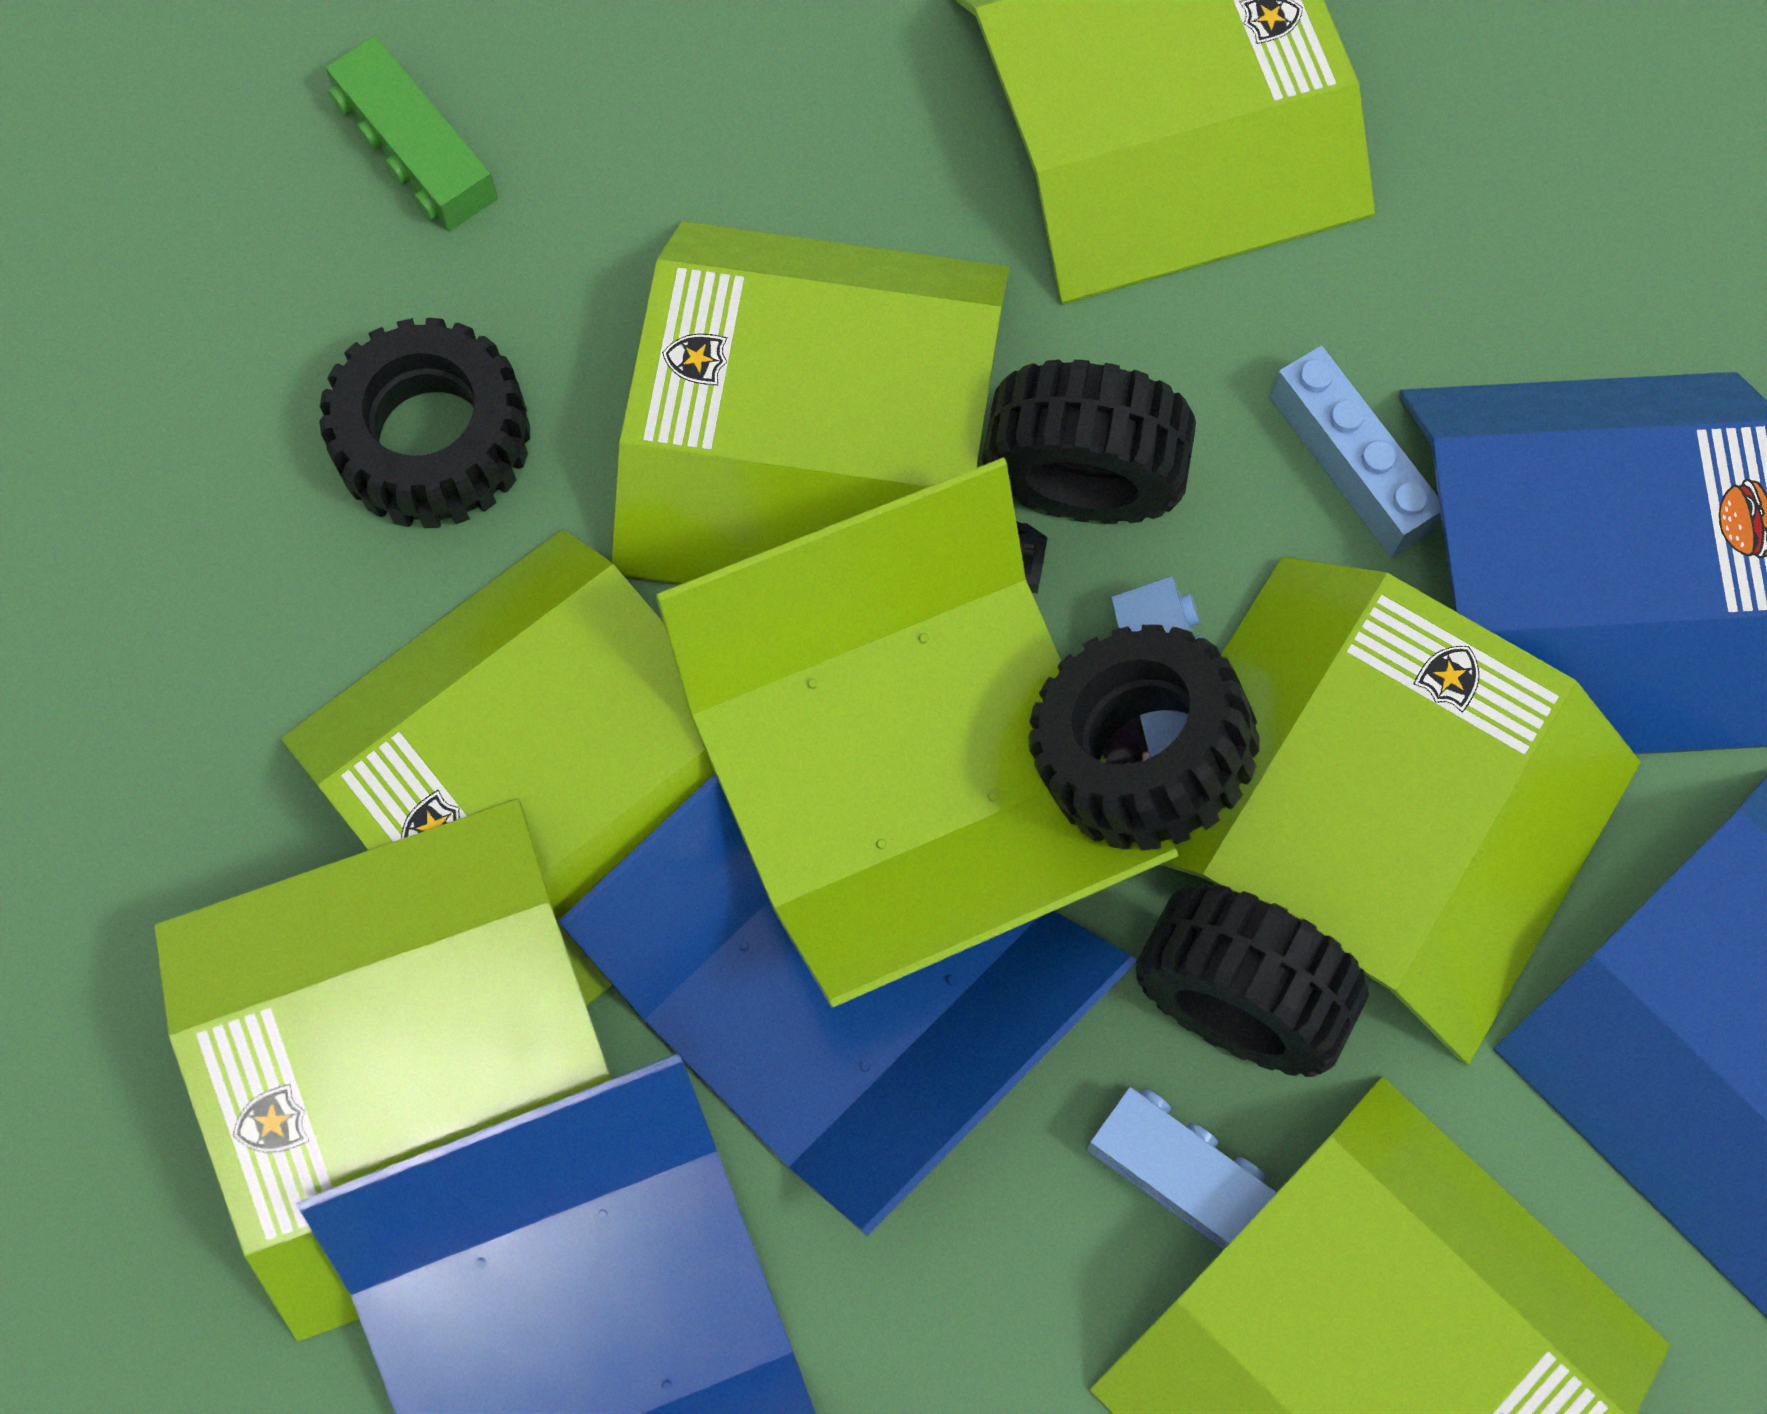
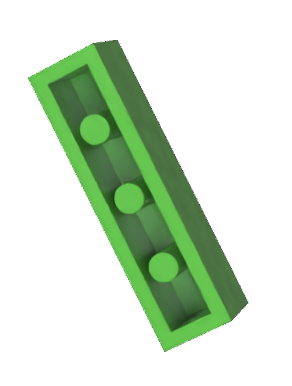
M375 35L325 67L332 84L327 93L333 104L343 116L351 113L359 122L355 125L364 142L371 150L379 147L387 156L384 162L388 170L400 185L408 182L416 191L413 197L429 220L437 217L450 232L498 199L491 173Z

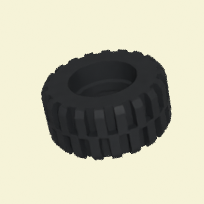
M428 317L426 318L425 325H415L413 318L397 321L398 328L385 332L383 327H380L368 333L370 341L363 346L355 342L344 352L347 359L344 366L339 363L334 365L327 377L332 389H325L321 394L319 407L324 415L319 420L321 436L327 445L326 450L345 486L356 500H363L367 510L378 517H384L389 513L394 524L406 527L412 525L413 519H418L421 521L424 529L440 528V520L451 517L456 525L470 520L467 512L479 506L485 512L495 505L496 500L493 494L498 490L504 493L508 492L516 482L512 468H523L528 455L525 443L530 440V423L526 414L527 408L510 362L506 356H500L497 345L486 336H479L476 339L473 328L461 323H454L452 329L447 328L444 319ZM429 392L450 393L465 399L474 407L472 418L462 435L455 442L440 451L412 456L393 452L380 444L381 431L389 415L401 403L416 395Z
M1060 359L1047 360L1043 365L1038 366L1032 363L1023 366L1019 371L1014 370L996 388L982 462L983 465H986L1004 457L1008 468L1012 498L1020 500L1021 505L1033 510L1038 508L1046 511L1048 515L1061 517L1062 515L1075 518L1074 521L1088 523L1089 520L1102 521L1103 524H1117L1118 521L1137 523L1142 522L1146 517L1150 519L1161 517L1165 512H1170L1182 500L1186 492L1196 420L1186 399L1179 392L1173 393L1170 385L1161 380L1155 382L1149 379L1146 373L1135 369L1130 372L1120 369V365L1106 362L1104 365L1091 364L1089 360L1074 359L1073 362H1062Z
M1142 624L1141 631L1133 632L1127 626L1111 630L1113 636L1099 641L1096 636L1083 644L1084 651L1075 657L1069 654L1058 664L1057 668L1060 672L1055 678L1048 677L1039 692L1043 702H1036L1032 708L1029 723L1033 729L1028 736L1029 750L1035 759L1034 766L1061 812L1071 824L1077 825L1085 836L1094 841H1103L1105 838L1109 847L1123 850L1130 849L1132 843H1137L1141 851L1160 849L1161 842L1171 839L1177 845L1192 839L1189 833L1201 826L1207 831L1220 821L1218 813L1224 807L1229 810L1233 809L1243 796L1239 785L1241 783L1248 785L1252 780L1256 769L1253 757H1256L1260 748V736L1255 727L1257 720L1229 660L1226 657H1222L1218 648L1207 639H1195L1193 632L1179 627H1171L1169 633H1167L1162 625ZM1160 710H1173L1188 714L1187 721L1178 737L1157 755L1132 764H1110L1101 761L1102 753L1110 738L1128 721L1142 714Z
M1206 883L1188 885L1173 893L1136 962L1137 981L1143 987V992L1148 999L1154 1000L1157 1003V1008L1166 1015L1175 1018L1178 1024L1189 1032L1193 1031L1211 1045L1219 1046L1231 1052V1055L1244 1061L1247 1059L1255 1062L1259 1067L1271 1071L1277 1069L1291 1076L1302 1074L1305 1077L1320 1075L1334 1067L1369 997L1367 976L1364 969L1359 968L1356 958L1351 953L1344 952L1341 949V944L1330 935L1326 936L1318 931L1316 925L1304 918L1299 919L1288 913V909L1276 903L1269 904L1260 900L1257 895L1245 891L1239 893L1232 891L1228 886L1218 884L1210 887Z

